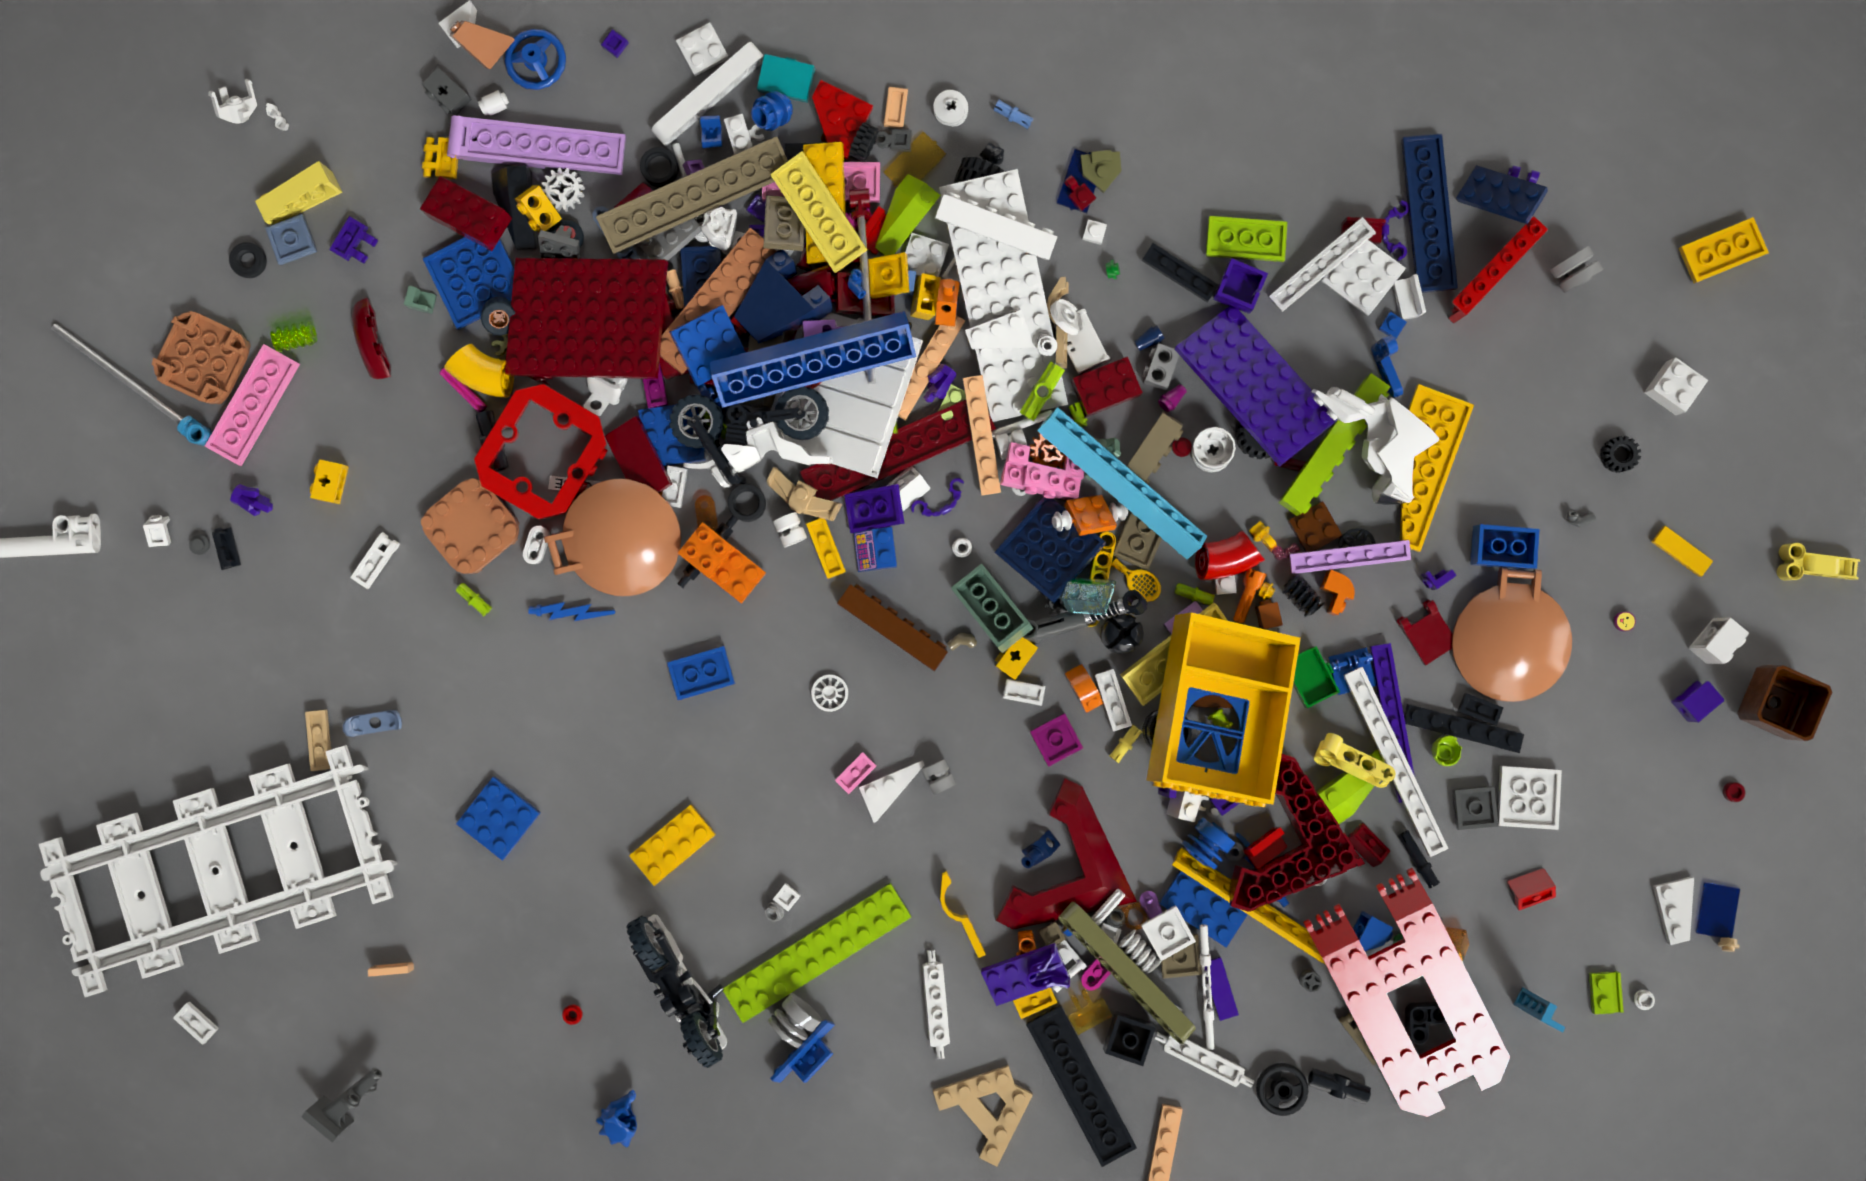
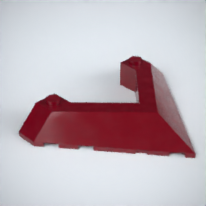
M1285 754L1281 755L1275 794L1302 844L1254 871L1235 865L1230 882L1231 907L1251 912L1265 904L1273 903L1289 894L1297 893L1321 883L1325 879L1333 878L1347 872L1349 869L1365 864L1294 757Z
M1064 778L1047 814L1066 824L1083 875L1033 893L1012 885L996 921L1013 930L1058 920V917L1071 902L1079 905L1086 913L1098 911L1116 889H1120L1125 894V897L1117 906L1137 902L1083 787Z

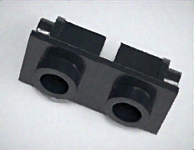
M232 528L214 529L212 536L221 570L240 566L241 562Z

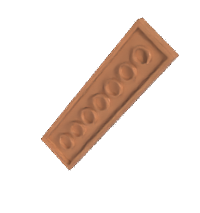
M752 228L748 229L662 335L660 357L681 374L687 370V367L669 332L720 305L724 306L728 317H730L745 298L765 260L777 252L774 249L763 248L764 239Z

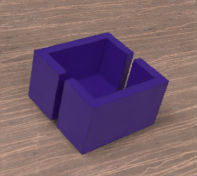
M1231 258L1213 300L1250 314L1255 307L1260 295L1259 292L1262 290L1268 273Z

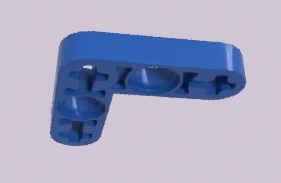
M1389 335L1373 344L1371 352L1383 381L1390 386L1388 390L1389 395L1395 398L1403 395V388L1390 359V356L1398 352V344L1394 336Z

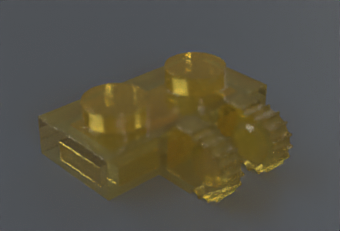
M1086 989L1082 990V995L1088 1005L1081 1008L1075 995L1071 996L1078 1011L1069 1015L1068 1018L1077 1035L1113 1016L1103 997L1092 1002Z

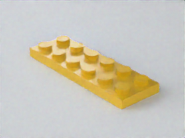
M832 142L803 145V152L845 214L843 143ZM806 230L807 263H828Z

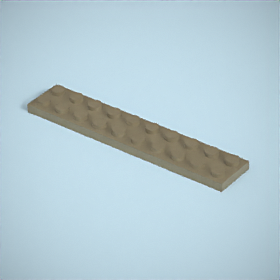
M776 136L596 216V219L613 254L705 214L712 209L774 183L775 181L770 174L788 162Z

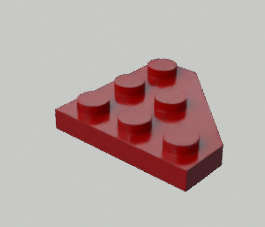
M820 80L812 95V100L827 143H843L844 158L848 159L853 139L862 123L867 122L873 110V105Z

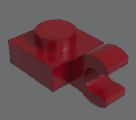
M1072 175L1065 180L1064 184L1072 192L1069 195V199L1080 212L1096 200L1095 195L1085 183L1079 186Z

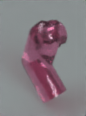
M1294 542L1285 549L1277 546L1272 550V553L1276 560L1289 558V554L1297 553L1300 549Z

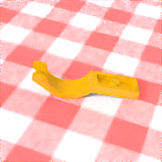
M947 871L942 873L940 891L942 909L950 918L962 923L978 958L986 955L968 915L954 913L945 902L944 895L947 887L951 884V879Z

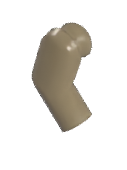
M959 633L947 645L952 651L961 644L973 648L977 645V640L972 634Z

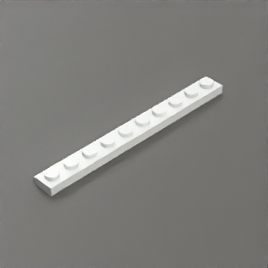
M1363 667L1344 674L1345 681L1384 763L1392 766L1395 770L1396 775L1393 782L1428 856L1432 857L1447 850L1448 846Z

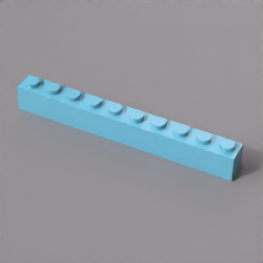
M1057 407L1046 418L1037 431L1179 554L1188 559L1202 547L1207 535Z

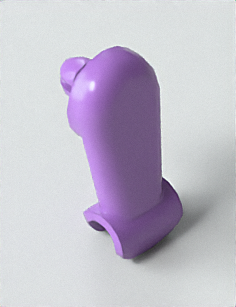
M1152 891L1142 893L1140 903L1148 917L1152 919L1161 914L1162 910L1156 894Z

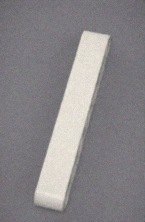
M752 42L747 43L656 122L651 131L665 146L672 143L763 63L764 55Z

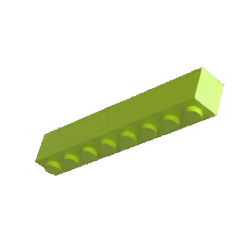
M1370 373L1365 377L1353 395L1364 400L1366 404L1379 401L1378 399L1381 394L1387 398L1389 395L1387 391L1390 386ZM1361 419L1350 423H1343L1337 420L1327 431L1278 503L1296 516L1302 513L1305 514L1312 505L1310 503L1312 498H1317L1323 490L1321 485L1324 481L1328 482L1333 476L1334 472L1332 470L1335 465L1339 466L1344 460L1345 456L1343 454L1345 451L1350 450L1356 443L1354 440L1356 435H1361L1366 429V420Z

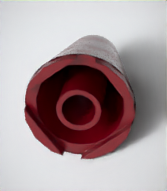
M829 264L788 279V282L801 296L818 285L830 297L831 303H836V273Z

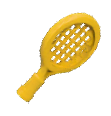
M1117 558L1112 561L1111 566L1125 574L1129 591L1141 589L1145 592L1143 597L1147 602L1154 601L1159 597L1161 585L1154 574L1142 569L1129 570ZM1153 584L1155 585L1153 588L1156 591L1155 593L1150 590Z

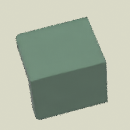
M408 286L404 305L410 309L432 314L437 296L421 291L416 287Z

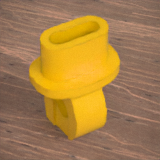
M1259 521L1249 532L1254 536L1253 540L1255 542L1261 541L1272 552L1277 548L1276 541L1268 534L1270 527H1266Z

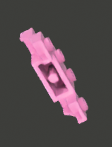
M1013 442L1009 444L1000 485L1025 490L1027 494H1042L1043 497L1048 499L1071 500L1079 498L1080 483L1084 478V471L1067 456L1065 457L1062 470L1028 462L1030 446Z

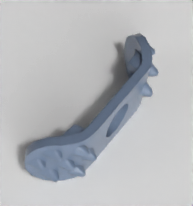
M397 710L356 715L347 718L343 723V731L349 737L402 728V718ZM372 717L379 718L381 721L380 727H372L370 719Z

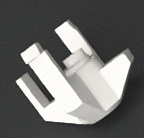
M245 79L249 96L243 98L239 96L229 98L226 87L218 88L222 105L218 104L215 92H208L218 118L235 124L244 123L249 119L257 107L251 80Z

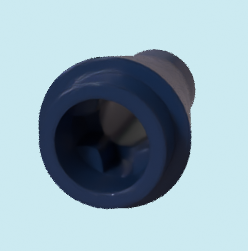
M1156 325L1154 327L1151 326L1134 342L1139 351L1161 343L1165 338Z

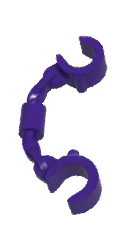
M1403 200L1399 204L1403 206L1404 212L1400 213L1394 207L1388 212V216L1385 218L1386 224L1382 226V239L1390 254L1395 249L1402 251V256L1396 261L1402 260L1407 255V248L1401 242L1396 245L1389 243L1387 237L1389 235V224L1387 223L1390 218L1396 216L1398 219H1401L1409 212V205Z
M955 478L950 482L949 492L953 493V498L955 499L950 506L947 504L939 509L940 512L932 513L927 508L928 504L926 502L917 500L911 506L912 513H914V507L917 504H921L924 507L922 516L930 517L932 515L937 517L952 511L951 509L956 506L957 500L960 499L962 493L961 491L954 490L952 486L955 482L964 484V481L960 478Z

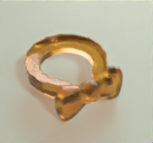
M1140 901L1121 908L1125 915L1124 923L1128 928L1139 930L1142 928L1141 924L1147 921V914L1141 908ZM1134 908L1143 915L1142 922L1136 926L1128 922L1129 910Z

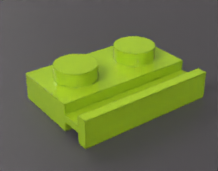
M1618 971L1589 973L1592 1013H1624L1621 973Z

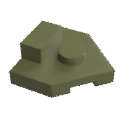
M1120 151L1091 152V154L1080 156L1082 176L1093 183L1102 193L1108 189L1122 171Z

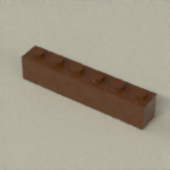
M850 584L837 604L935 672L948 653L945 650L947 646L938 640L934 643L929 639L931 635L923 629L917 631L913 628V622L907 618L901 620L897 617L898 612L890 606L887 609L880 605L882 601L872 595L870 598L864 594L866 591L858 584L855 586Z

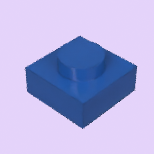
M1389 312L1378 330L1388 336L1393 335L1397 339L1407 322L1394 313Z

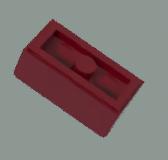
M1361 823L1348 836L1354 849L1372 867L1382 864L1390 853L1385 844L1364 823Z

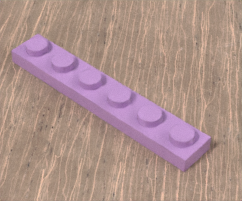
M1409 540L1289 554L1291 574L1411 560Z

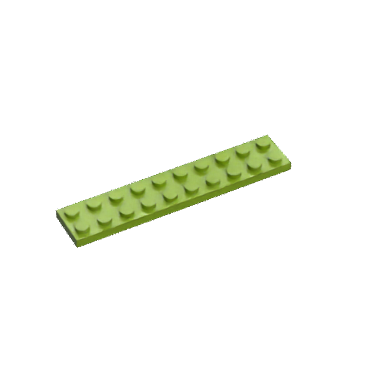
M889 883L723 988V992L741 1022L744 1023L907 921L912 916L893 885Z

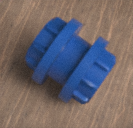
M777 91L769 92L754 101L753 108H751L752 119L759 128L773 131L790 121L793 111L792 103L784 94Z

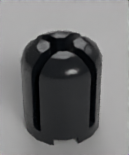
M1124 613L1123 615L1117 614L1115 617L1111 616L1101 627V641L1111 652L1119 654L1132 652L1135 650V646H1140L1143 641L1144 631L1142 624L1135 622L1136 617ZM1124 629L1126 633L1125 637H1120L1117 639V637L1119 636V630Z

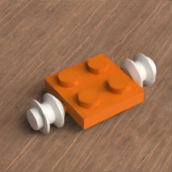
M1102 494L1066 500V510L1062 512V515L1059 512H1055L1052 517V525L1060 532L1063 527L1066 530H1070L1073 523L1079 536L1115 530L1118 517L1121 521L1125 520L1128 515V509L1119 502L1117 506L1112 502L1108 507Z

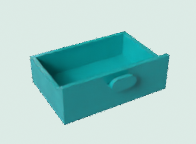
M764 54L757 90L766 94L777 91L786 95L789 99L808 103L813 76L816 70L815 66L797 62L793 58L786 57L785 59Z

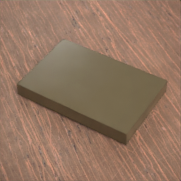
M766 195L763 248L803 251L804 225L785 197Z
M1130 511L1115 546L1113 556L1148 571L1162 538Z

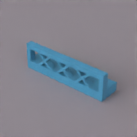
M1522 987L1513 1005L1563 1033L1565 1027L1551 1019L1558 1006Z

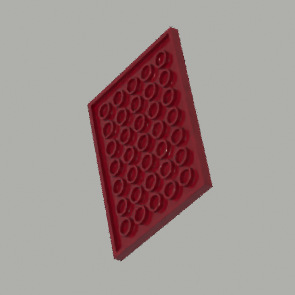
M515 258L511 300L515 314L510 317L505 374L509 376L658 379L668 261L665 259Z

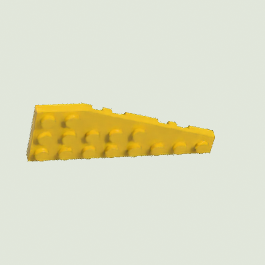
M1420 384L1416 386L1408 410L1430 427L1439 437V441L1414 457L1412 494L1414 498L1410 503L1401 504L1400 540H1409L1410 549L1416 552H1421L1474 404Z

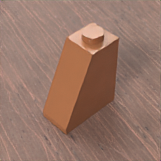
M462 20L453 24L450 28L452 32L449 35L482 66L489 70L515 40L508 35Z

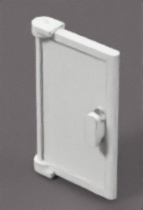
M1085 309L1077 311L1078 315L1081 314L1083 316L1084 328L1077 335L1068 333V342L1071 343L1067 344V353L1078 374L1110 360Z

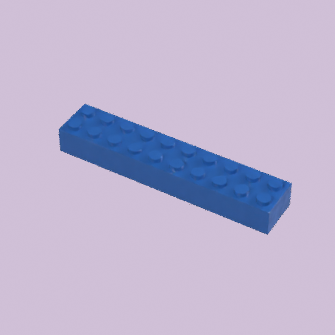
M905 311L712 361L710 362V369L723 408L917 356Z

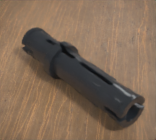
M1407 830L1405 833L1399 834L1397 837L1416 865L1417 873L1422 875L1428 888H1432V885L1433 887L1438 885L1440 881L1431 869V863L1425 859L1410 831Z

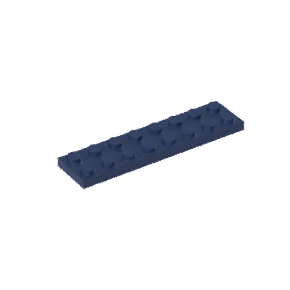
M1442 134L1403 137L1401 143L1415 274L1418 275L1422 293L1458 289Z

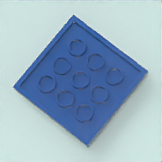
M464 237L423 258L458 330L481 319L482 307L489 299L504 297L510 301L512 300L515 267L501 238L493 251Z

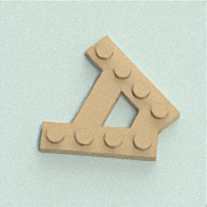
M1009 1065L933 1090L939 1111L959 1105L985 1135L987 1141L979 1158L996 1167L1033 1096L1032 1092L1014 1083ZM997 1092L1005 1104L997 1119L981 1102L980 1097Z

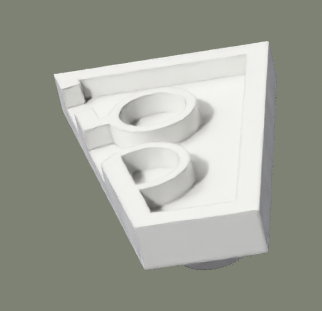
M1022 310L965 330L971 349L1034 347Z
M1687 877L1653 886L1664 933L1669 945L1690 941L1694 877Z

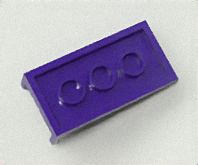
M1055 943L981 969V974L996 1006L1053 986L1065 987L1066 989L1070 987V975Z

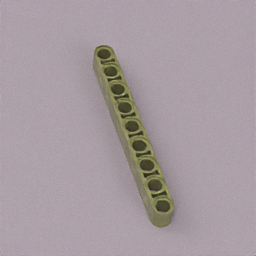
M1071 902L1058 917L1061 923L1173 1039L1180 1044H1184L1195 1031L1196 1027L1079 905Z

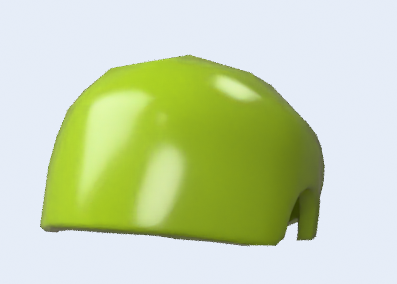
M1454 736L1440 737L1432 744V756L1439 765L1450 767L1455 765L1461 758L1462 747Z

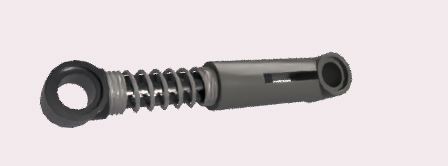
M1130 590L1124 594L1123 598L1118 599L1117 602H1108L1107 605L1102 604L1100 607L1097 605L1096 608L1092 607V609L1082 607L1037 621L1028 620L1035 631L1032 635H1029L1030 632H1028L1023 638L1032 644H1038L1043 639L1088 627L1090 623L1096 620L1100 621L1101 618L1105 620L1106 617L1110 618L1112 615L1115 617L1116 614L1123 615L1124 613L1141 615L1147 609V601L1138 591ZM1139 599L1138 603L1132 606V602Z

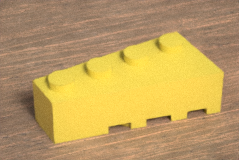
M318 161L272 191L263 194L255 202L264 221L271 226L294 217L342 193V190L333 172Z

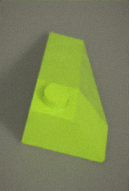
M907 174L895 190L875 248L884 256L895 254L941 195L925 182Z
M1378 749L1369 754V756L1384 762ZM1362 765L1365 770H1368L1365 765ZM1344 771L1316 792L1340 824L1356 812L1374 788V785Z

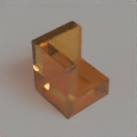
M1447 927L1446 931L1459 957L1463 961L1469 946L1467 931Z

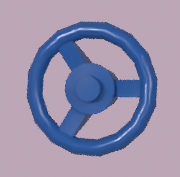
M540 29L523 31L514 37V42L505 52L504 60L507 73L512 80L525 89L534 90L550 87L562 75L566 64L565 50L558 38L548 31ZM533 36L543 37L536 43L526 44L522 50L513 53L516 46L524 39ZM552 43L557 50L559 58L555 72L549 77L544 69L547 64L545 51ZM513 63H524L529 70L537 71L542 81L530 82L521 78L514 70Z

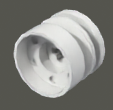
M1207 428L1199 433L1193 443L1191 450L1192 460L1203 471L1210 473L1219 472L1226 468L1234 457L1235 441L1231 434L1222 428ZM1210 447H1212L1213 450H1217L1215 456H1213L1212 453L1208 454Z

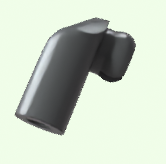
M1570 510L1566 515V520L1569 524L1580 528L1595 521L1596 516L1593 512L1581 516L1575 510Z

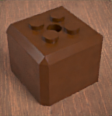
M1762 665L1755 669L1737 714L1740 720L1783 739L1809 741L1814 738L1833 692L1830 685L1784 665ZM1772 697H1775L1778 702L1774 708L1769 703Z

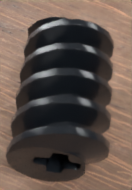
M1297 573L1284 585L1285 588L1282 593L1289 592L1290 594L1287 599L1295 598L1293 605L1301 604L1299 612L1306 610L1304 617L1314 614L1325 602L1319 604L1320 596L1313 598L1316 592L1314 590L1308 592L1310 586H1303L1304 579L1297 581L1299 577Z

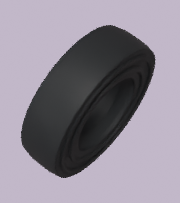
M243 242L231 250L229 264L237 275L244 278H255L265 270L267 258L259 246L254 243ZM246 253H252L255 257L254 264L248 268L243 267L241 264L242 256Z

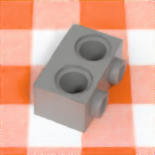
M1160 343L1157 344L1156 348H1151L1148 357L1151 359L1150 365L1145 366L1142 377L1145 378L1144 384L1166 391L1179 357L1174 348ZM1165 353L1168 356V361L1162 362L1158 354ZM1158 371L1162 376L1161 380H1155L1152 377V372Z

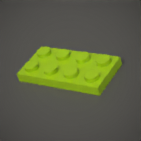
M1209 216L1206 256L1284 262L1288 222Z

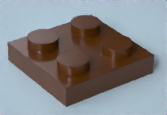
M1323 501L1311 507L1305 514L1302 513L1288 520L1305 552L1316 551L1342 536L1341 531Z

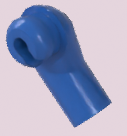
M853 269L849 276L848 287L859 299H862L866 295V291L861 287L862 272L859 269Z

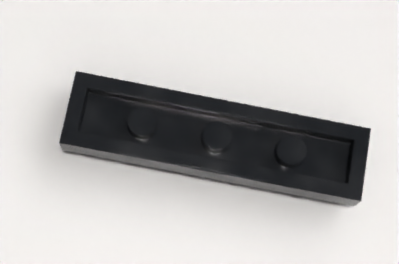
M1152 243L1142 259L1144 263L1205 302L1210 300L1219 284Z

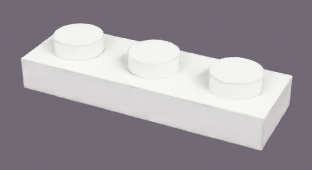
M1114 669L1095 674L1094 676L1112 731L1132 726Z

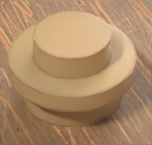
M1720 938V942H1718V946L1722 947V951L1735 952V949L1740 947L1737 944L1738 940L1733 938Z

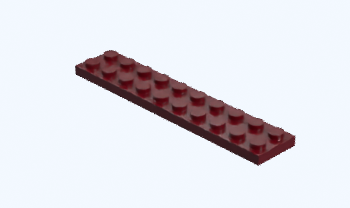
M966 400L897 429L898 433H892L878 478L834 464H816L800 471L803 480L807 485L817 489L814 497L833 501L972 441ZM952 411V419L946 421L941 417L942 414ZM989 414L990 426H991V432H992V431L996 430V428H995V425H994V423H993V421H992V419H991V416H990V414Z

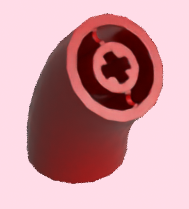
M1242 530L1224 540L1204 542L1202 547L1196 551L1195 569L1200 580L1220 579L1244 572L1265 559Z

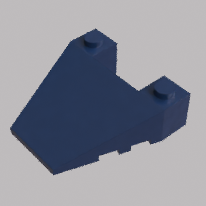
M781 249L765 260L734 316L758 344L781 336L783 332L793 329L795 331L800 329L803 321L821 320L833 311L830 297L818 285L801 296L788 282V279L795 276L797 272L794 260Z

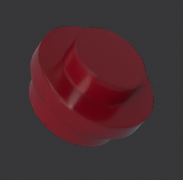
M1180 437L1172 444V451L1178 457H1185L1192 450L1191 442L1184 437Z

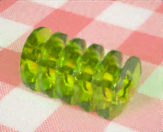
M310 320L307 321V327H305L303 322H299V328L293 323L291 325L292 330L289 329L288 325H284V331L278 326L276 327V333L274 331L270 333L272 344L278 352L283 351V349L290 350L291 347L296 349L299 346L306 347V345L311 346L317 343V333Z

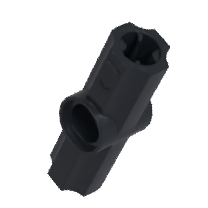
M492 410L479 412L475 415L481 433V445H483L496 423ZM505 445L491 466V469L494 471H501L509 467L504 450Z
M1314 1068L1309 1073V1086L1326 1091L1334 1097L1340 1099L1348 1098L1362 1104H1367L1370 1099V1086L1351 1081L1350 1078L1337 1073L1330 1074Z

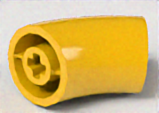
M468 344L459 349L444 366V369L459 382L483 394L508 398L513 390L514 376L505 374L506 360L490 357L477 349L473 344Z

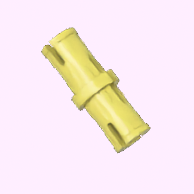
M1132 724L1125 736L1118 740L1119 744L1109 757L1120 763L1127 751L1133 748V743L1142 731Z

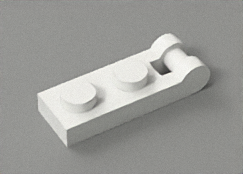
M382 532L350 578L366 589H369L392 554L398 549L400 543L396 540H390L388 535ZM383 544L387 546L385 552L380 549Z

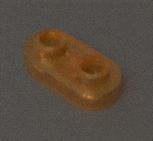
M707 495L698 497L695 501L698 527L702 522L710 521V528L715 531L718 528L715 502ZM704 501L708 503V507L705 509L701 507Z

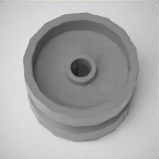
M1589 246L1550 269L1554 278H1560L1566 273L1569 277L1562 280L1559 284L1564 293L1574 287L1581 286L1591 280L1592 276L1603 270L1599 261H1593L1587 266L1584 264L1594 255Z

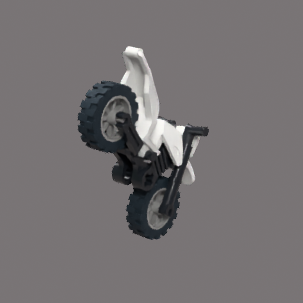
M805 386L785 391L779 397L774 411L764 410L751 413L747 407L732 405L727 411L730 424H727L726 438L721 446L717 438L721 436V432L724 429V415H722L721 408L714 400L702 395H689L684 399H680L679 403L672 408V414L670 413L669 419H671V423L669 424L673 431V436L687 447L706 448L713 459L702 464L683 463V467L711 469L712 475L724 488H729L732 484H745L746 478L738 476L736 472L745 471L757 464L766 452L771 450L777 451L783 459L806 465L831 464L833 461L830 456H812L804 446L791 442L783 436L784 433L793 439L810 440L815 436L817 437L826 428L829 420L827 402L819 392ZM800 399L808 400L804 408L801 406ZM796 400L798 407H789ZM811 403L814 404L816 411H807ZM695 407L703 408L699 416H697ZM689 409L692 410L693 417L685 415ZM706 411L709 413L711 419H705L703 417ZM741 411L743 413V416H739V418H737L736 414H738ZM811 414H816L814 422L809 419ZM684 418L687 419L688 425L685 427L683 425ZM799 420L798 428L791 424V422ZM803 420H806L810 426L802 428ZM707 422H711L710 428L708 427ZM692 427L694 429L693 436L686 430Z
M653 914L648 918L641 915L629 922L626 928L628 929L627 934L630 936L629 940L633 943L631 949L634 950L633 955L637 958L649 981L657 986V989L654 990L655 996L658 998L663 995L664 998L660 1000V1005L664 1013L668 1017L675 1014L676 1020L680 1022V1029L686 1041L683 1043L684 1049L687 1048L688 1054L692 1053L697 1058V1061L700 1064L702 1063L703 1067L709 1068L721 1061L723 1057L722 1049L727 1045V1038L718 1022L720 1005L714 999L723 992L724 987L719 984L709 994L703 991L692 978L691 971L687 970L682 962L683 955L672 934L666 929L658 915Z

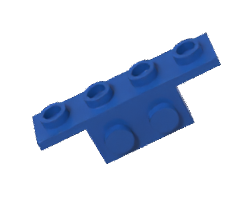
M828 1020L821 1021L815 1028V1031L806 1040L802 1041V1045L788 1055V1060L774 1070V1074L770 1079L781 1083L793 1070L804 1083H807L834 1054L822 1041V1038L835 1024Z

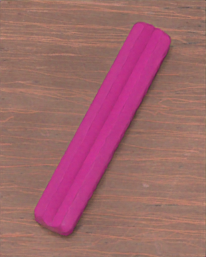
M444 368L439 372L477 412H483L487 408V405L468 386L459 382Z

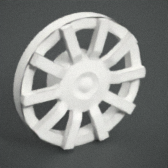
M836 675L820 677L814 683L811 691L812 700L815 705L827 712L842 708L848 699L849 693L844 680ZM829 678L828 686H826L823 679ZM832 678L837 679L834 686H832ZM819 682L823 685V689L816 687ZM841 682L844 687L837 689V685ZM815 690L822 692V694L815 696ZM845 690V696L838 694V692ZM823 697L824 700L819 704L816 699ZM837 697L844 699L841 704L837 701ZM833 700H834V702L837 704L838 707L832 708V701H833ZM826 701H829V708L823 707Z

